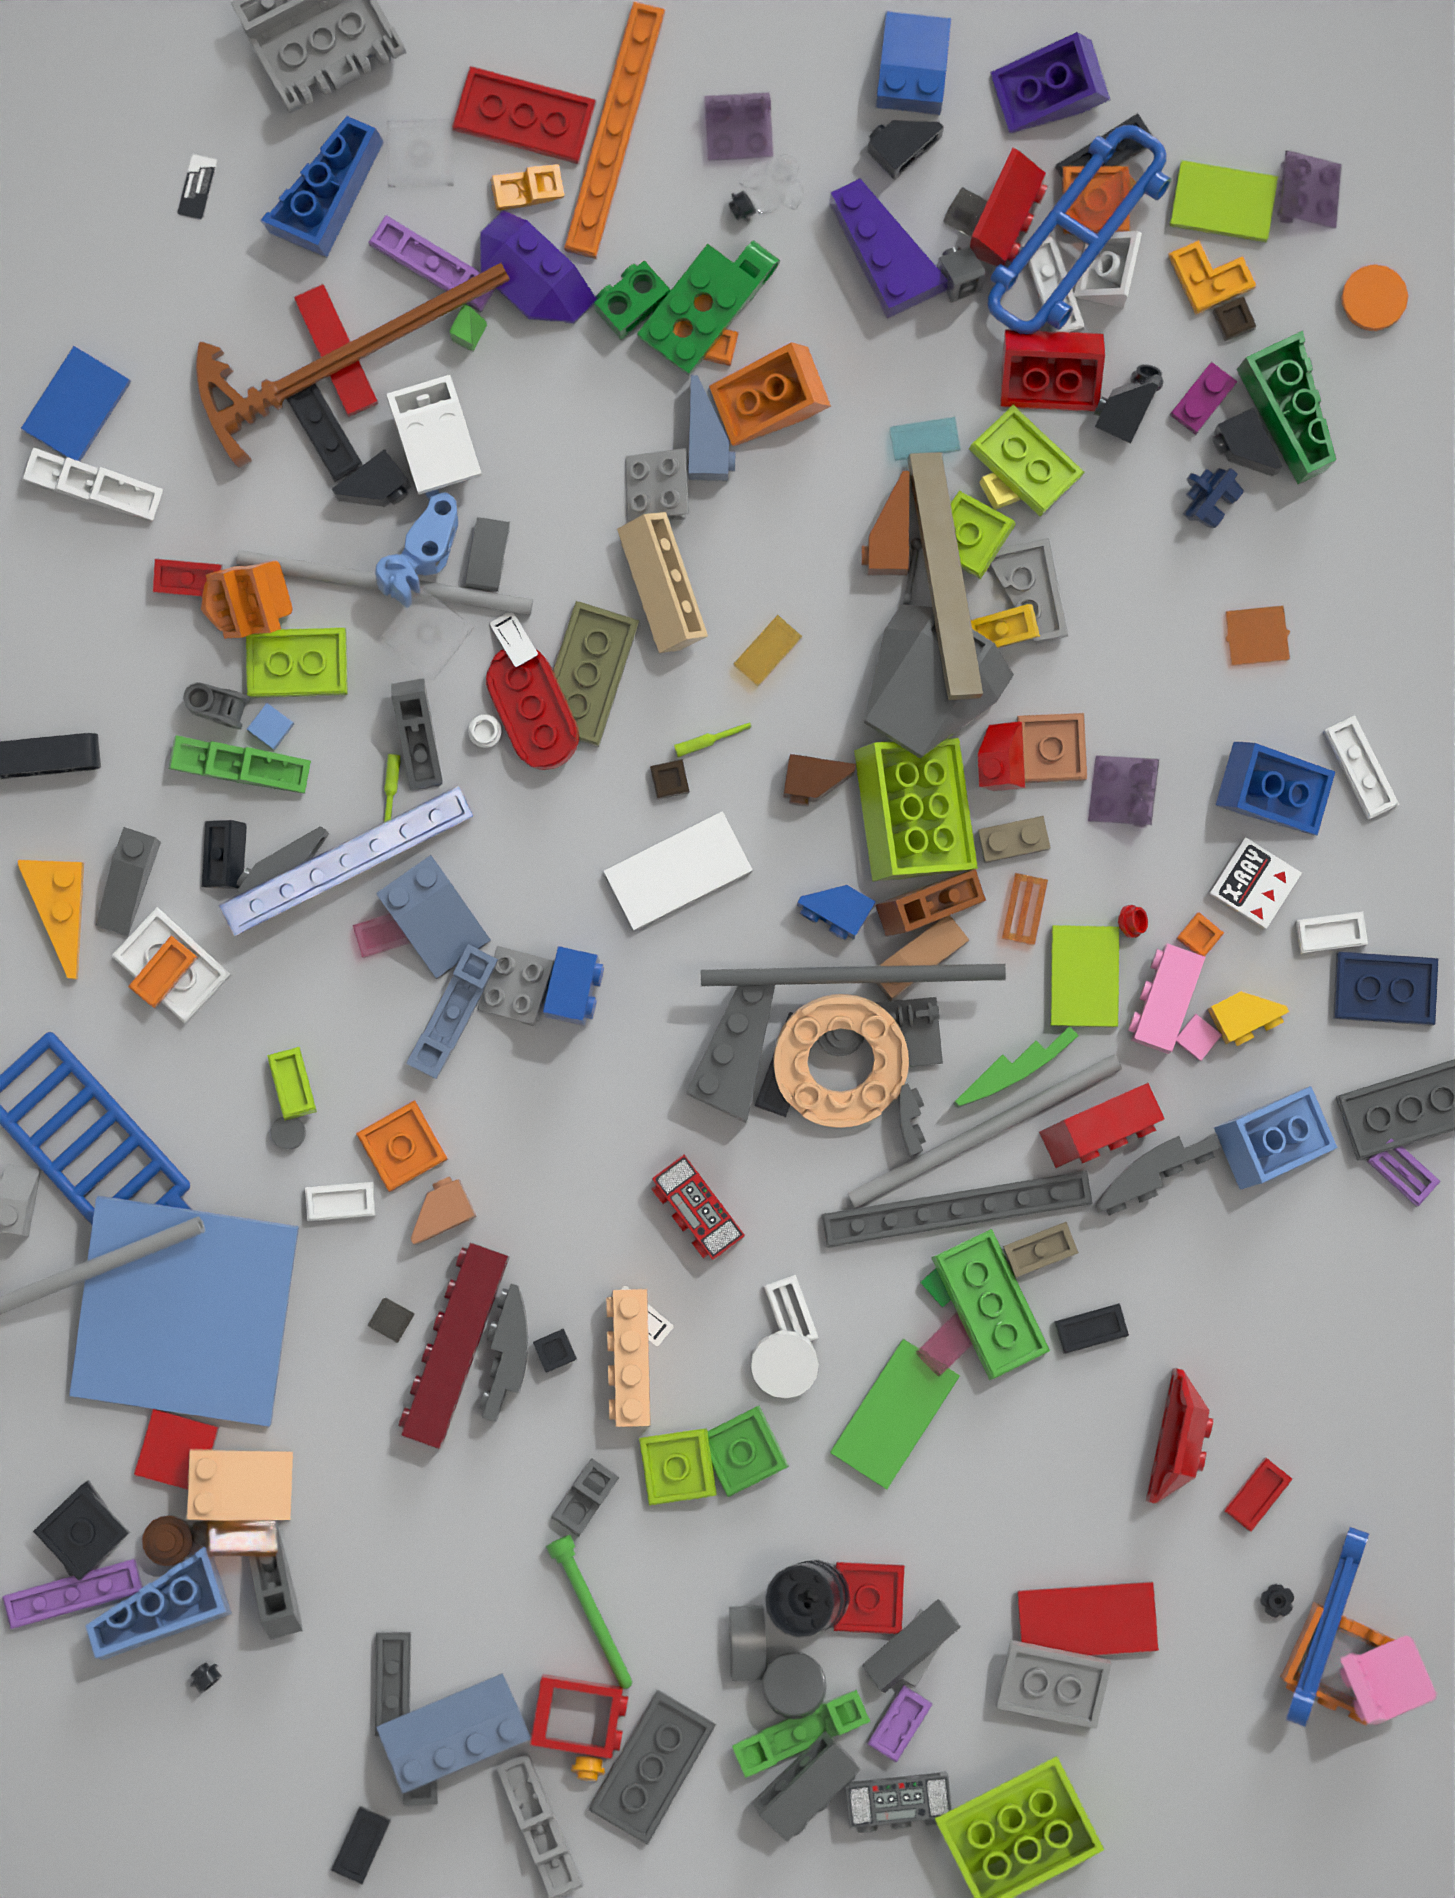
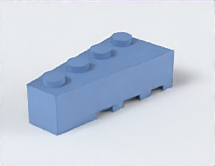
M207 1547L200 1549L195 1555L170 1569L168 1573L147 1584L127 1600L120 1602L85 1625L95 1658L105 1660L231 1615L232 1612L212 1549Z

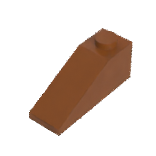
M902 471L869 535L868 546L862 545L861 565L868 566L867 575L907 576L909 471Z
M976 869L898 895L875 906L885 935L890 936L907 933L984 902L986 898Z

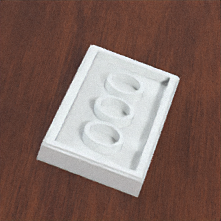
M723 811L604 870V874L633 931L753 872Z

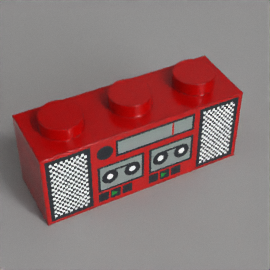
M685 1154L652 1178L656 1185L651 1190L662 1204L669 1201L676 1211L671 1215L683 1232L688 1228L696 1237L691 1243L703 1259L708 1255L712 1260L716 1259L745 1237V1234Z

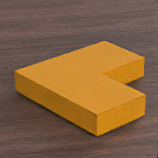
M1199 240L1168 255L1195 315L1253 290L1257 286L1243 256L1213 269Z

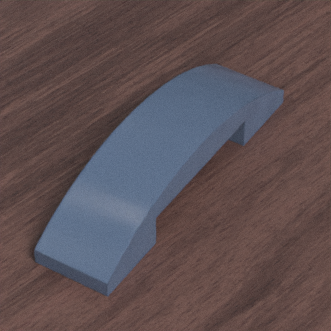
M469 944L467 945L445 993L406 1064L435 1079L438 1078L469 1022L498 959Z

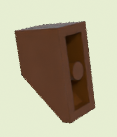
M790 754L783 798H789V803L797 806H809V802L816 803L851 778L855 773L856 764Z

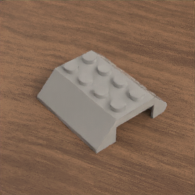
M234 0L231 2L254 51L289 113L302 108L300 98H303L306 104L313 102L310 89L318 86L320 91L327 95L331 92L329 83H332L334 88L338 89L361 77L358 68H361L364 74L371 72V65L368 59L375 55L384 65L390 62L386 53L389 52L393 59L407 53L395 28L390 26L377 0Z

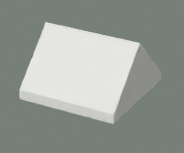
M1139 231L1115 232L1076 283L1074 296L1082 300L1123 308L1128 297L1142 233Z

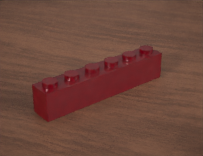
M473 1243L469 1244L468 1249L461 1248L456 1262V1266L461 1268L457 1280L450 1279L444 1298L449 1300L445 1313L439 1311L433 1326V1330L438 1332L434 1344H427L421 1360L422 1363L426 1364L422 1377L416 1375L410 1390V1394L415 1396L411 1409L404 1408L398 1424L399 1427L403 1428L401 1436L437 1449L442 1448L510 1256Z

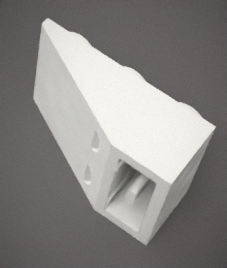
M450 375L387 393L392 417L418 495L482 476Z

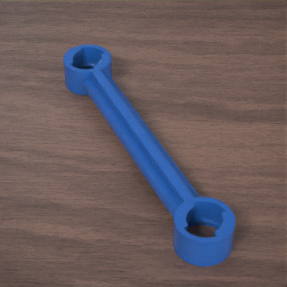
M1353 1527L1349 1528L1323 1606L1324 1610L1318 1621L1286 1717L1287 1721L1306 1727L1370 1533Z

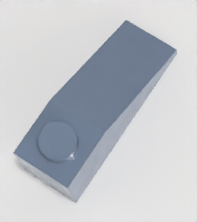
M691 375L689 480L728 481V471H735L736 451H729V440L698 375Z

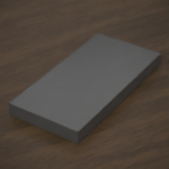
M1455 1059L1336 1096L1357 1161L1455 1131ZM1391 1138L1394 1140L1393 1142L1387 1143Z
M657 1689L591 1804L589 1811L648 1845L713 1732L716 1723Z

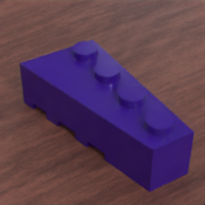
M857 179L830 192L829 204L887 319L946 291L948 279L861 179Z

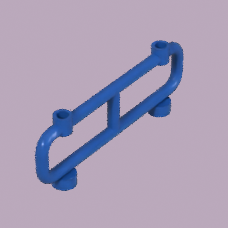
M1123 125L1113 130L1106 139L1097 136L1093 140L1088 150V153L1093 156L1008 268L1000 264L992 273L990 281L995 283L988 295L987 306L996 320L1020 334L1034 333L1040 330L1046 323L1057 330H1060L1066 324L1073 312V307L1063 300L1142 196L1146 194L1158 201L1165 194L1171 183V178L1161 172L1166 163L1167 153L1164 145L1157 138L1134 125ZM1131 138L1153 153V161L1098 234H1096L1065 213L1103 163L1109 161L1119 142L1123 139ZM1058 224L1088 244V247L1031 320H1020L1001 306L1000 300L1004 293L1013 287L1020 272Z

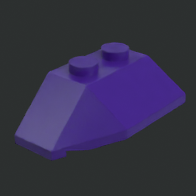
M503 210L480 232L481 273L502 263L510 281L498 286L496 289L528 319L565 321V323L574 324L594 305L597 299L577 267L528 220Z

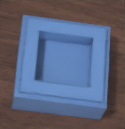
M266 703L247 730L275 750L294 723Z

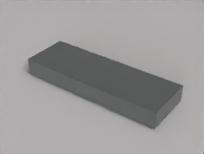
M937 1599L862 1665L879 1690L886 1693L960 1629L961 1626L944 1602Z
M411 1632L376 1633L375 1736H379L376 1726L410 1712Z

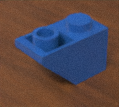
M848 885L804 895L797 902V906L802 909L800 914L814 923H817L820 919L829 924V931L843 940H846L848 936L855 939L875 905L874 900Z

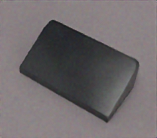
M234 820L205 821L202 887L239 889L240 886L237 885V881L244 872L246 823Z

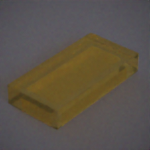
M777 614L733 665L759 687L802 639V635Z

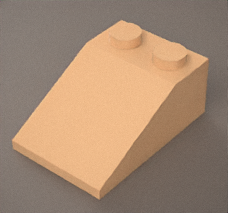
M191 1449L187 1520H290L293 1451Z

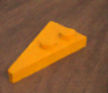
M18 860V867L68 979L78 980L84 863Z

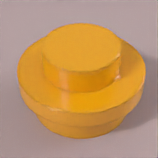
M579 1756L575 1759V1765H571V1772L577 1773V1779L597 1781L598 1776L605 1775V1768H602V1759Z

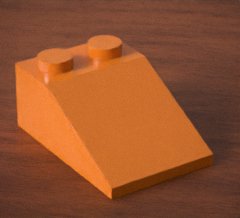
M793 342L709 385L732 446L799 423L831 407L809 348Z

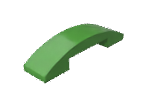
M854 1690L822 1703L819 1709L808 1717L802 1719L787 1718L731 1746L743 1774L747 1778L777 1764L776 1762L807 1749L824 1731L831 1737L840 1736L871 1721L858 1691Z

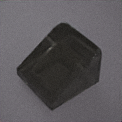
M962 187L950 204L943 222L971 237L987 204V200Z
M384 1297L367 1326L398 1343L415 1313L388 1297Z

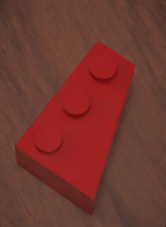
M1146 1083L1066 1118L1039 1133L1055 1168H1058L1078 1158L1083 1164L1099 1157L1098 1149L1108 1146L1109 1150L1112 1151L1128 1144L1126 1137L1136 1133L1139 1139L1157 1131L1154 1124L1165 1120L1149 1083Z

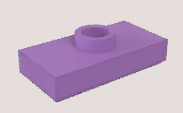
M903 1685L867 1744L897 1763L931 1708L932 1703Z

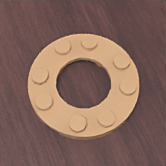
M834 994L817 998L792 1014L778 1035L773 1063L779 1089L785 1100L794 1109L814 1123L828 1127L844 1128L861 1125L875 1119L882 1114L881 1112L894 1099H897L901 1093V1086L905 1084L907 1078L909 1055L907 1044L899 1025L884 1008L860 996ZM840 1028L854 1030L862 1035L871 1045L874 1055L872 1071L866 1080L854 1089L841 1092L828 1090L818 1084L810 1074L808 1067L809 1051L814 1042L827 1031Z

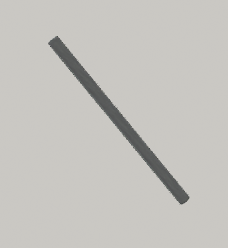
M1005 964L701 970V986L1006 980Z

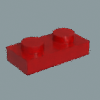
M155 559L153 592L203 596L204 585L207 581L206 574L223 570V564Z

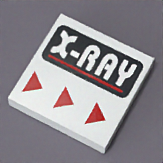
M1245 837L1209 895L1266 930L1302 873Z

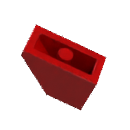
M1022 722L992 724L988 726L978 752L979 787L991 791L1025 788Z

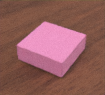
M1195 1014L1179 1033L1176 1043L1197 1060L1202 1061L1222 1034Z

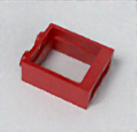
M543 1674L530 1745L612 1759L613 1750L620 1751L623 1730H617L619 1716H626L629 1696L622 1695L623 1688L620 1686ZM554 1688L613 1697L605 1746L547 1737Z

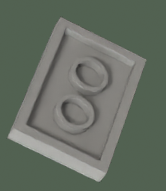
M1010 1640L996 1699V1709L1096 1729L1111 1669V1661Z

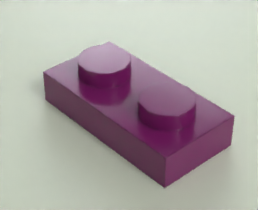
M1211 361L1172 410L1170 416L1196 435L1230 393L1237 381Z

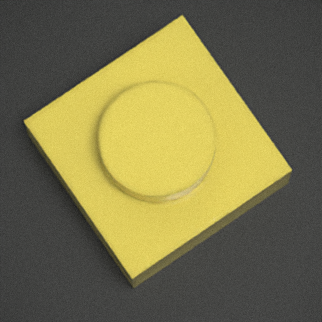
M994 473L983 476L979 482L994 510L1022 500Z

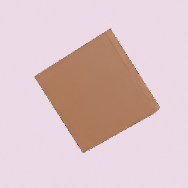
M1084 713L1017 716V722H1022L1025 783L1087 780Z

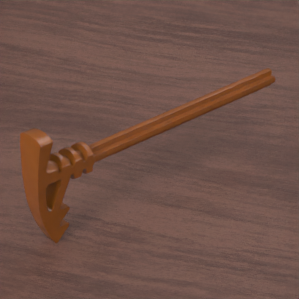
M502 263L474 276L278 381L263 380L261 382L262 389L257 390L253 386L248 388V396L245 398L224 380L226 376L233 373V369L226 363L215 361L224 355V351L218 346L200 341L198 344L196 366L200 396L209 420L231 460L238 468L252 462V458L232 437L234 433L242 429L243 421L251 425L256 421V414L259 413L264 418L269 416V407L273 406L277 410L282 409L283 401L286 398L510 281ZM218 387L234 404L219 411L214 399L213 388Z

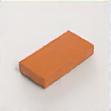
M171 935L128 987L156 1009L198 957Z

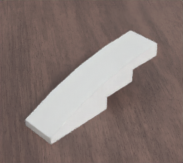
M34 447L31 449L22 477V481L150 521L154 519L163 492L161 488L102 467L96 468L68 457L64 459Z

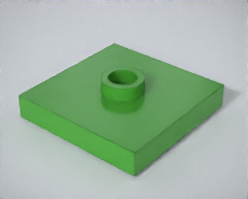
M756 1406L707 1431L712 1466L727 1497L789 1467L760 1406Z

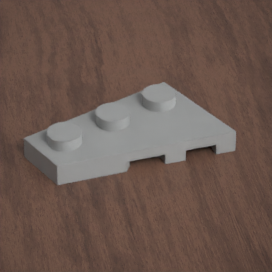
M1049 538L1001 548L992 561L991 566L1015 608L1026 604L1033 605L1040 637L1033 638L1035 643L1068 637Z

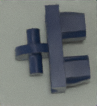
M1218 468L1214 474L1210 470L1205 469L1201 476L1190 473L1186 481L1191 486V489L1186 496L1192 500V503L1183 515L1190 521H1200L1209 528H1216L1225 515L1215 506L1220 497L1228 504H1233L1244 492L1243 488L1235 480L1238 474L1232 468H1228L1227 471Z

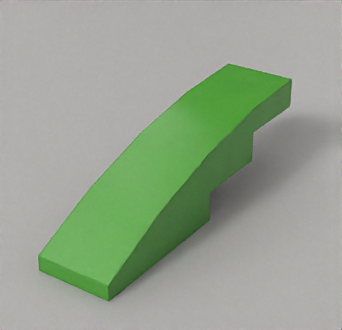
M176 735L174 736L168 769L304 794L311 760L250 747L242 748Z
M1069 1026L1046 1049L1036 1040L1013 1063L1002 1054L953 1104L957 1108L992 1096L1021 1081L1052 1060L1079 1035Z

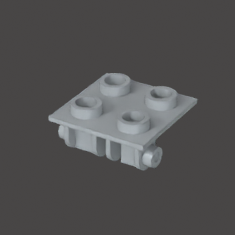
M686 448L626 456L627 512L629 522L643 514L666 512L667 517L673 516V519L676 520L686 519V514L689 512Z
M497 946L494 958L498 959V962L482 994L478 1010L534 1026L536 1021L540 1019L538 1015L542 1002L546 1000L544 996L545 992H548L547 986L553 970L554 960Z

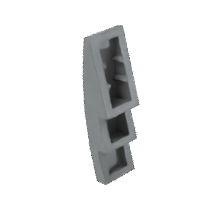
M524 1754L497 1766V1771L516 1820L524 1834L535 1865L538 1866L549 1897L559 1898L584 1887L529 1754Z

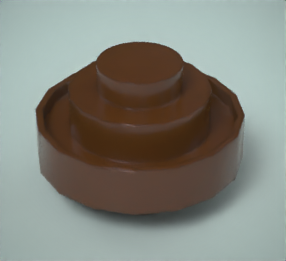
M173 1515L161 1516L151 1521L145 1528L142 1537L143 1549L146 1556L154 1563L162 1566L175 1565L183 1561L190 1554L193 1546V1533L190 1526L182 1518Z

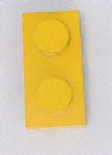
M1026 604L971 620L972 629L994 642L997 648L1040 637L1032 604Z

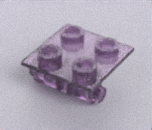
M770 92L704 96L708 161L773 157Z
M1286 150L1285 161L1281 162V168H1283L1282 181L1279 183V186L1282 187V190L1279 191V196L1282 197L1280 209L1277 210L1280 222L1292 223L1293 218L1337 228L1342 164Z
M1096 755L1088 821L1134 824L1135 827L1147 828V825H1152L1160 759Z

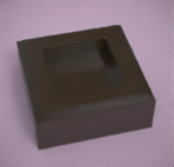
M1244 297L1214 308L1212 311L1225 341L1255 330L1257 327Z
M683 759L650 766L657 800L690 793Z

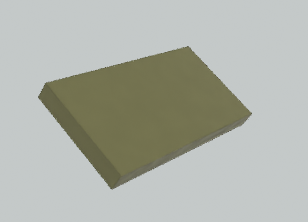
M576 601L553 672L577 723L579 741L599 747L634 641L639 620Z

